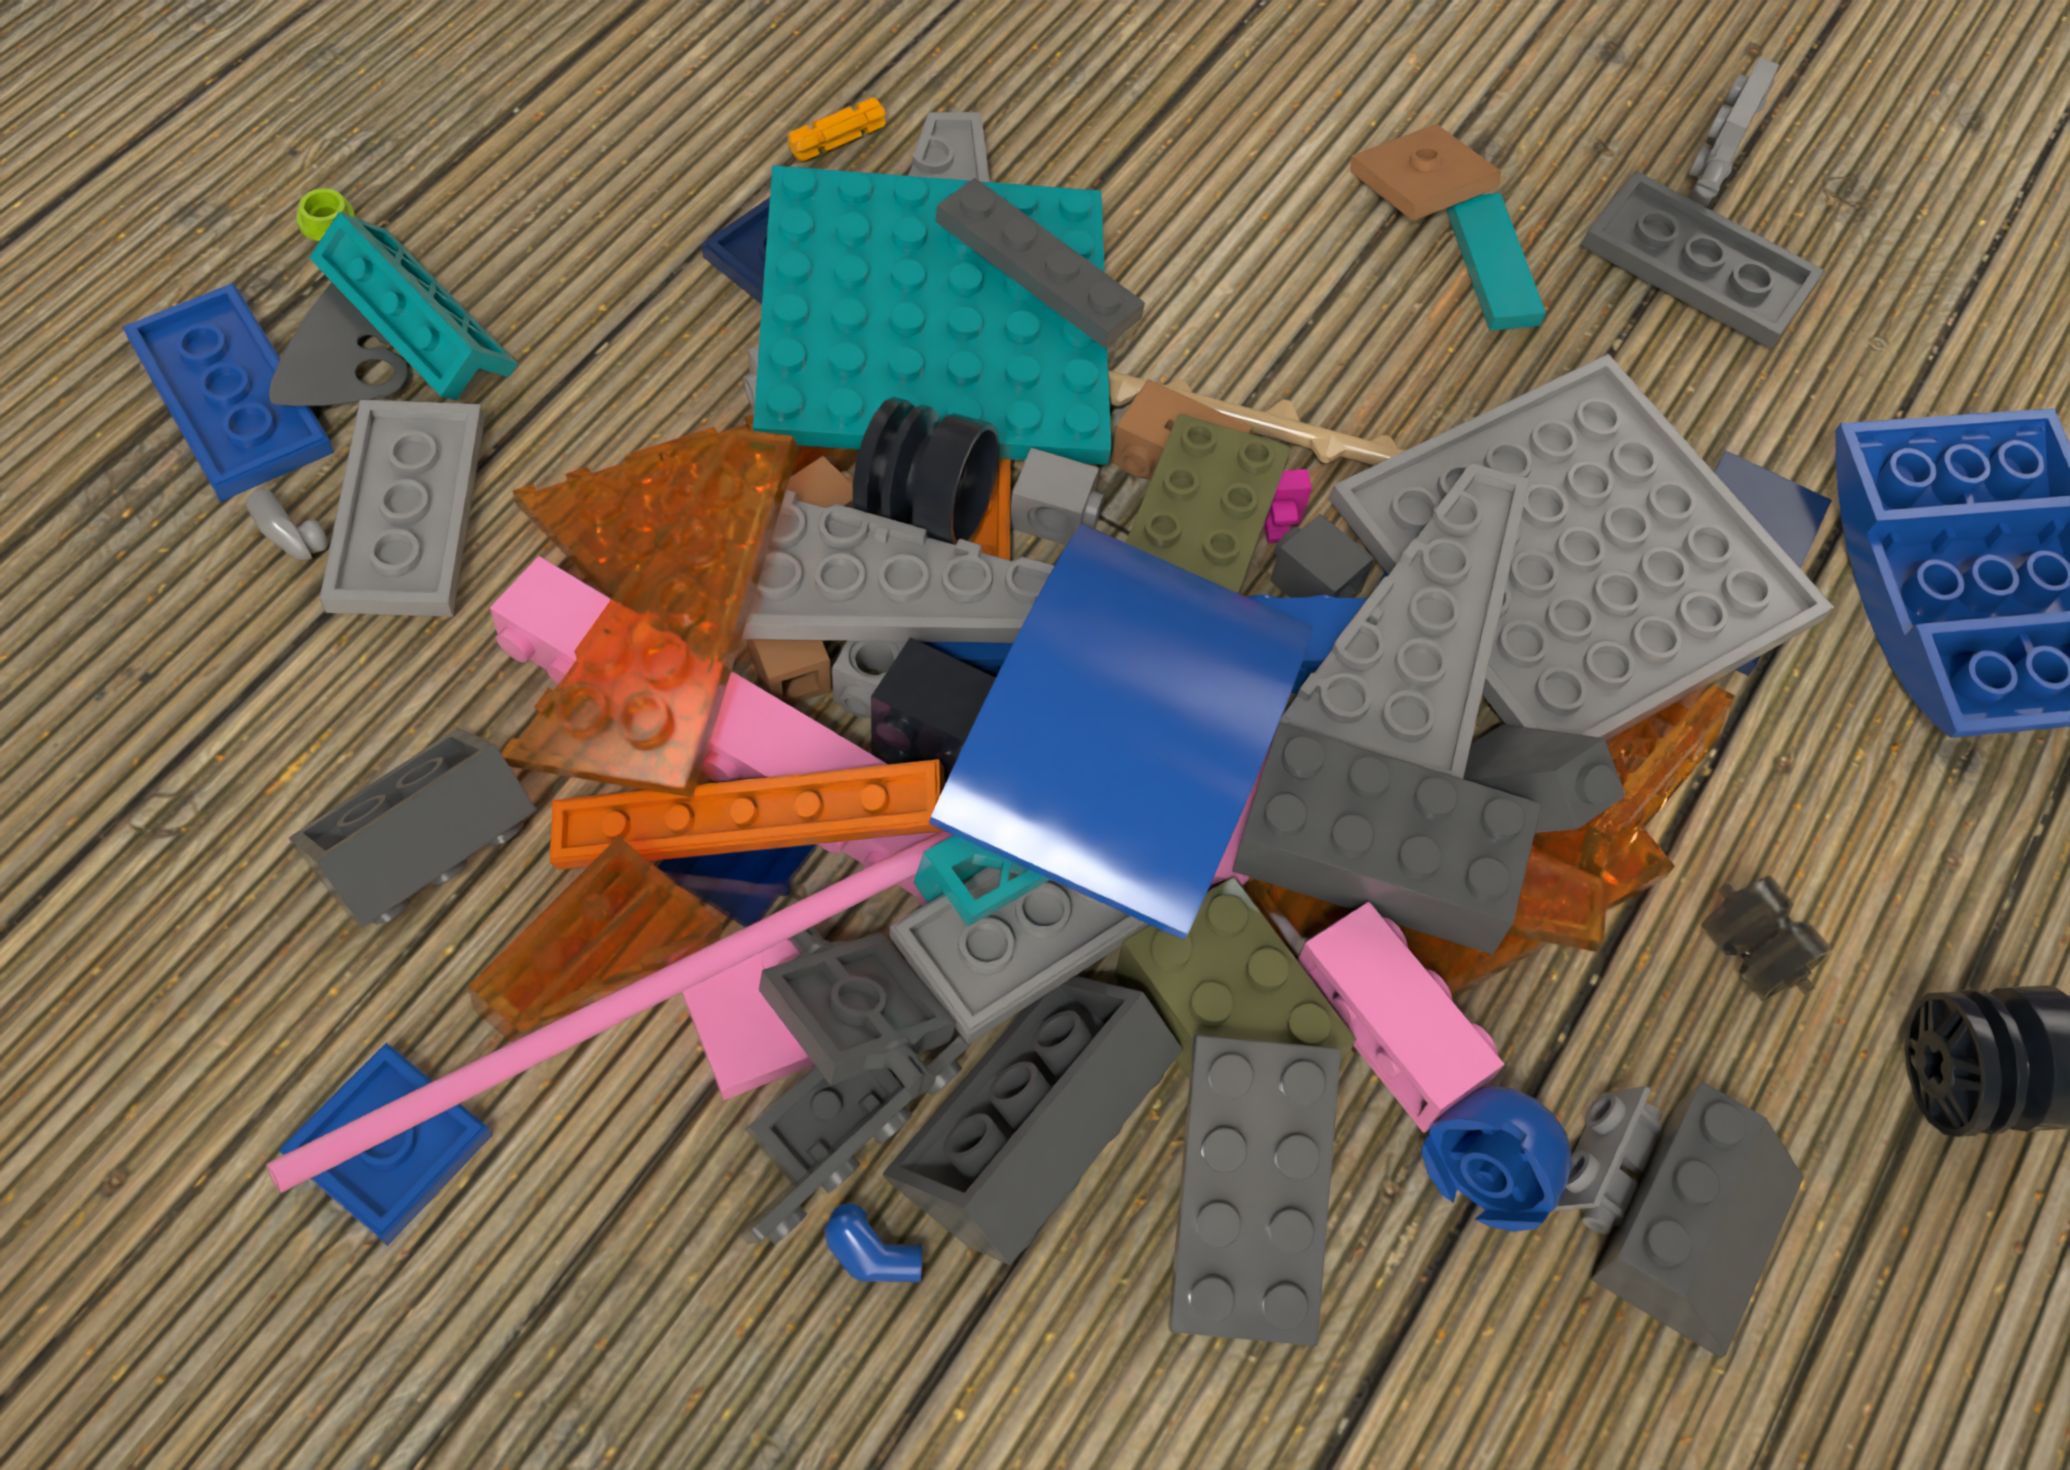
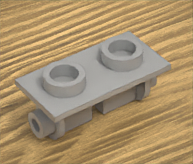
M1642 1086L1601 1093L1600 1097L1592 1103L1585 1116L1586 1127L1574 1153L1571 1155L1572 1168L1562 1199L1553 1211L1581 1209L1585 1212L1583 1223L1591 1230L1601 1234H1608L1612 1226H1620L1622 1224L1625 1212L1638 1183L1620 1169L1621 1163L1633 1173L1643 1172L1654 1146L1663 1131V1126L1659 1122L1661 1117L1660 1111L1646 1103L1651 1092L1650 1088Z

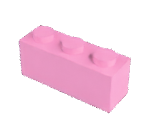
M1370 902L1359 907L1305 943L1297 961L1357 1039L1353 1046L1423 1133L1428 1131L1448 1109L1470 1093L1480 1088L1488 1087L1505 1065L1498 1057L1497 1048L1489 1034L1479 1025L1471 1024L1452 1002L1450 990L1444 980L1434 971L1426 970L1408 949L1406 938L1398 925L1391 919L1382 917Z

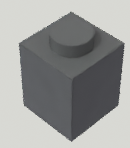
M1319 514L1302 529L1298 526L1292 527L1279 540L1274 549L1277 559L1270 581L1290 598H1310L1315 595L1355 598L1363 590L1374 557Z

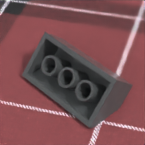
M1074 976L1027 1006L882 1175L892 1186L967 1247L1011 1265L1019 1253L1031 1244L1037 1231L1065 1196L1076 1188L1081 1176L1101 1151L1120 1133L1123 1124L1142 1100L1161 1082L1165 1072L1183 1049L1143 992Z

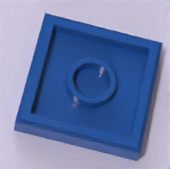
M385 1043L278 1150L282 1155H285L433 1081L388 1043ZM458 1104L310 1178V1180L388 1246L492 1137V1133L488 1126L464 1106Z

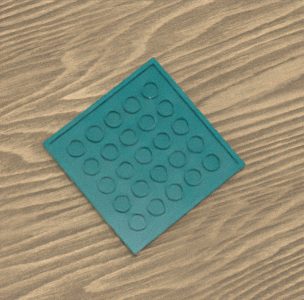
M772 165L753 417V443L859 450L864 433L874 413L885 400L897 397L908 400L915 407L922 404L932 407L938 412L940 422L944 417L956 413L992 423L998 431L1000 442L999 458L1026 460L1030 448H1034L1084 464L1108 465L1111 453L1107 347H1102L935 222L937 205L970 180ZM980 181L1104 272L1102 193L1100 190Z

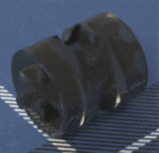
M1766 876L1738 891L1729 882L1721 886L1718 891L1725 900L1721 903L1720 907L1704 920L1701 928L1726 956L1740 955L1744 959L1739 972L1760 1001L1773 997L1787 987L1792 989L1797 986L1804 996L1812 992L1816 987L1808 979L1812 975L1811 970L1824 961L1833 952V949L1808 921L1793 922L1789 915L1794 904L1774 878Z

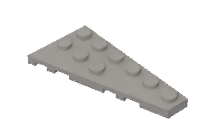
M1470 463L1435 509L1432 518L1418 537L1413 538L1404 550L1399 562L1390 574L1382 579L1335 641L1333 649L1316 672H1312L1301 686L1297 697L1282 715L1280 723L1463 779L1530 479Z
M723 472L706 625L709 639L908 641L911 637L919 642L1014 643L1054 565L1022 556L1015 561L982 553V545L959 539L957 545L928 538L927 530L838 504L823 508L797 500L796 492L774 487L772 493L745 486L743 477Z

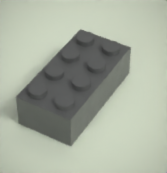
M1279 722L1232 871L1352 910H1356L1370 902L1382 917H1387L1398 925L1493 955L1514 922L1542 803Z

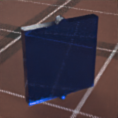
M816 844L663 859L657 866V871L665 878L746 928L762 920L780 896L785 897L790 894L791 881L816 851Z

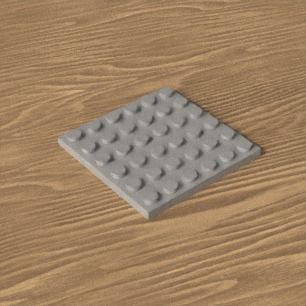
M1609 354L1333 485L1329 497L1332 504L1389 575L1399 562L1404 550L1413 538L1418 537L1432 518L1435 509L1470 463L1530 479L1482 695L1506 725L1601 737L1607 741L1824 621L1834 609V606Z

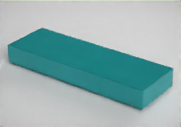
M1501 193L1478 195L1448 207L1446 212L1489 331L1541 326L1546 311Z

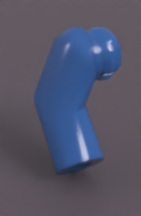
M842 1204L831 1212L829 1222L826 1224L824 1231L827 1246L851 1277L862 1282H921L922 1245L884 1244L866 1221L867 1213L856 1204Z

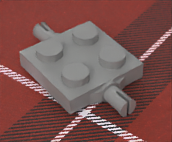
M1759 57L1749 77L1739 73L1724 103L1733 108L1722 105L1707 135L1706 143L1714 147L1711 148L1703 145L1690 170L1689 175L1698 178L1689 199L1708 207L1712 197L1717 195L1723 180L1732 171L1731 161L1755 113L1761 111L1766 105V97L1773 87L1772 85H1774V75L1779 64Z

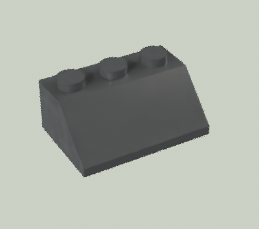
M456 728L294 833L288 839L346 914L364 928L371 922L378 925L398 916L410 904L408 897L430 882L433 885H438L458 875L467 866L466 858L486 844L496 846L514 837L524 826L522 820L537 809L496 745L465 730Z
M1701 1081L1673 1108L1647 1165L1637 1182L1638 1185L1625 1212L1624 1220L1620 1226H1616L1591 1278L1592 1281L1719 1358L1724 1357L1728 1352L1804 1178L1767 1118Z

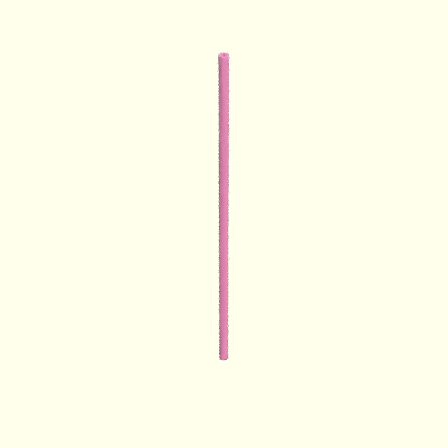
M946 831L938 832L267 1163L266 1166L279 1193H283L916 875L923 852L950 838L953 834Z

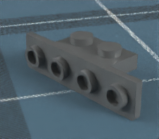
M961 1034L952 1037L951 1042L938 1046L922 1061L929 1071H932L936 1076L934 1085L927 1091L930 1096L942 1089L962 1069L955 1059L970 1044L965 1042ZM814 1066L747 1126L745 1130L791 1184L738 1232L747 1244L759 1243L766 1237L773 1244L779 1242L806 1217L807 1213L800 1205L815 1190L822 1186L827 1193H830L859 1167L860 1162L854 1157V1154L874 1136L881 1144L896 1133L912 1116L905 1106L914 1097L910 1096L903 1083L899 1082L888 1069L883 1068L875 1069L831 1086L818 1068Z

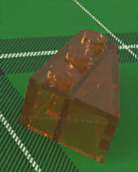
M618 836L468 986L472 1008L512 1043L719 941L723 924Z

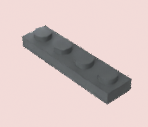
M973 178L937 205L935 222L1102 347L1106 348L1142 318L1144 301L978 179Z

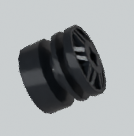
M897 397L885 400L874 413L864 433L856 459L852 484L854 509L905 524H913L916 527L926 529L928 538L957 545L959 539L970 542L982 523L995 485L1000 445L997 428L990 422L956 413L944 417L940 422L938 412L930 406L922 404L915 407L908 400Z
M2053 985L1995 988L1991 992L1986 990L1930 992L1915 1003L1906 1028L1904 1049L1907 1075L1917 1104L1928 1122L1943 1135L1964 1137L1976 1136L1979 1133L2002 1134L2008 1129L2026 1132L2070 1129L2069 995Z

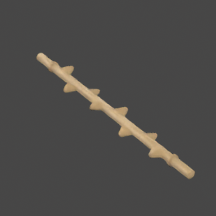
M1108 370L1110 403L1114 406H1121L1134 400L1147 380ZM1175 380L1167 385L1160 384L1252 426L1251 433L1313 449L1319 461L1323 463H1330L1338 457H1343L1375 466L1406 451L1399 449L1392 438L1387 435H1381L1369 441L1300 422L1293 403L1289 400L1282 399L1268 411L1262 412L1192 393L1187 382L1183 380Z

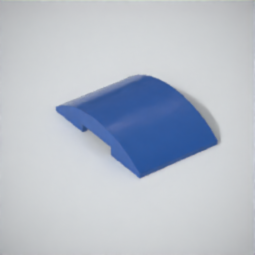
M2055 408L1840 423L1835 430L1837 488L1844 536L1855 582L1874 634L1893 671L1916 705L1950 738L2070 727V443Z
M1081 524L1060 555L1025 619L963 745L931 815L929 824L1185 940L1222 860L1273 740L1300 670L1313 627L1087 525Z

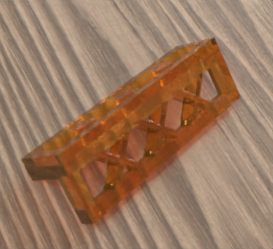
M1712 684L1691 709L1674 703L1623 731L1608 748L1626 797L1583 825H1588L1582 846L1558 834L1557 831L1535 833L1532 845L1599 882L1718 743L1736 695ZM1658 718L1675 726L1666 737H1658L1653 724ZM1649 756L1636 771L1629 772L1622 759L1623 757Z

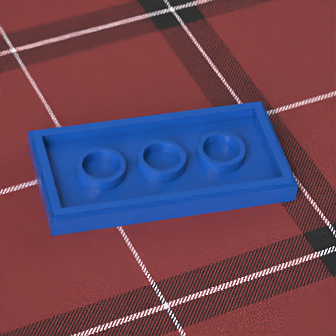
M234 283L122 327L220 502L334 453L329 438L309 406H285L271 403L269 398L270 384L280 358Z

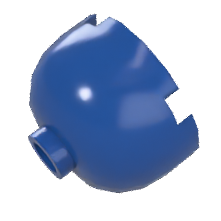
M1495 1085L1473 1091L1448 1109L1431 1126L1430 1134L1423 1142L1421 1152L1427 1174L1445 1198L1454 1204L1457 1190L1484 1209L1475 1220L1489 1227L1512 1232L1536 1229L1544 1223L1549 1213L1557 1207L1562 1199L1572 1168L1571 1149L1567 1133L1555 1115L1535 1098L1513 1088Z

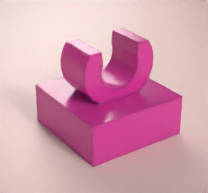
M1308 469L1285 470L1283 472L1264 524L1268 543H1278L1283 535L1291 529L1290 525L1302 522L1312 490Z

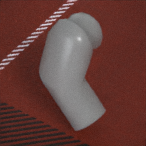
M258 490L248 497L246 502L247 510L260 532L294 559H312L311 554L321 552L328 547V539L318 521L309 519L295 527L272 492Z

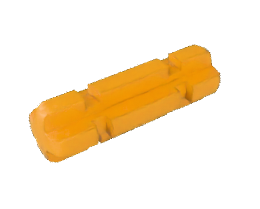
M867 98L854 105L856 110H852V107L848 106L811 123L813 128L811 129L808 125H804L792 130L787 135L788 147L797 161L805 162L820 154L818 150L821 148L826 153L862 137V130L865 131V134H869L883 128L886 124L884 107L880 105L876 98Z

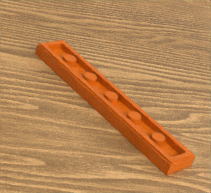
M938 759L552 800L550 864L561 870L941 832L944 830L929 824V821L945 787L944 766Z

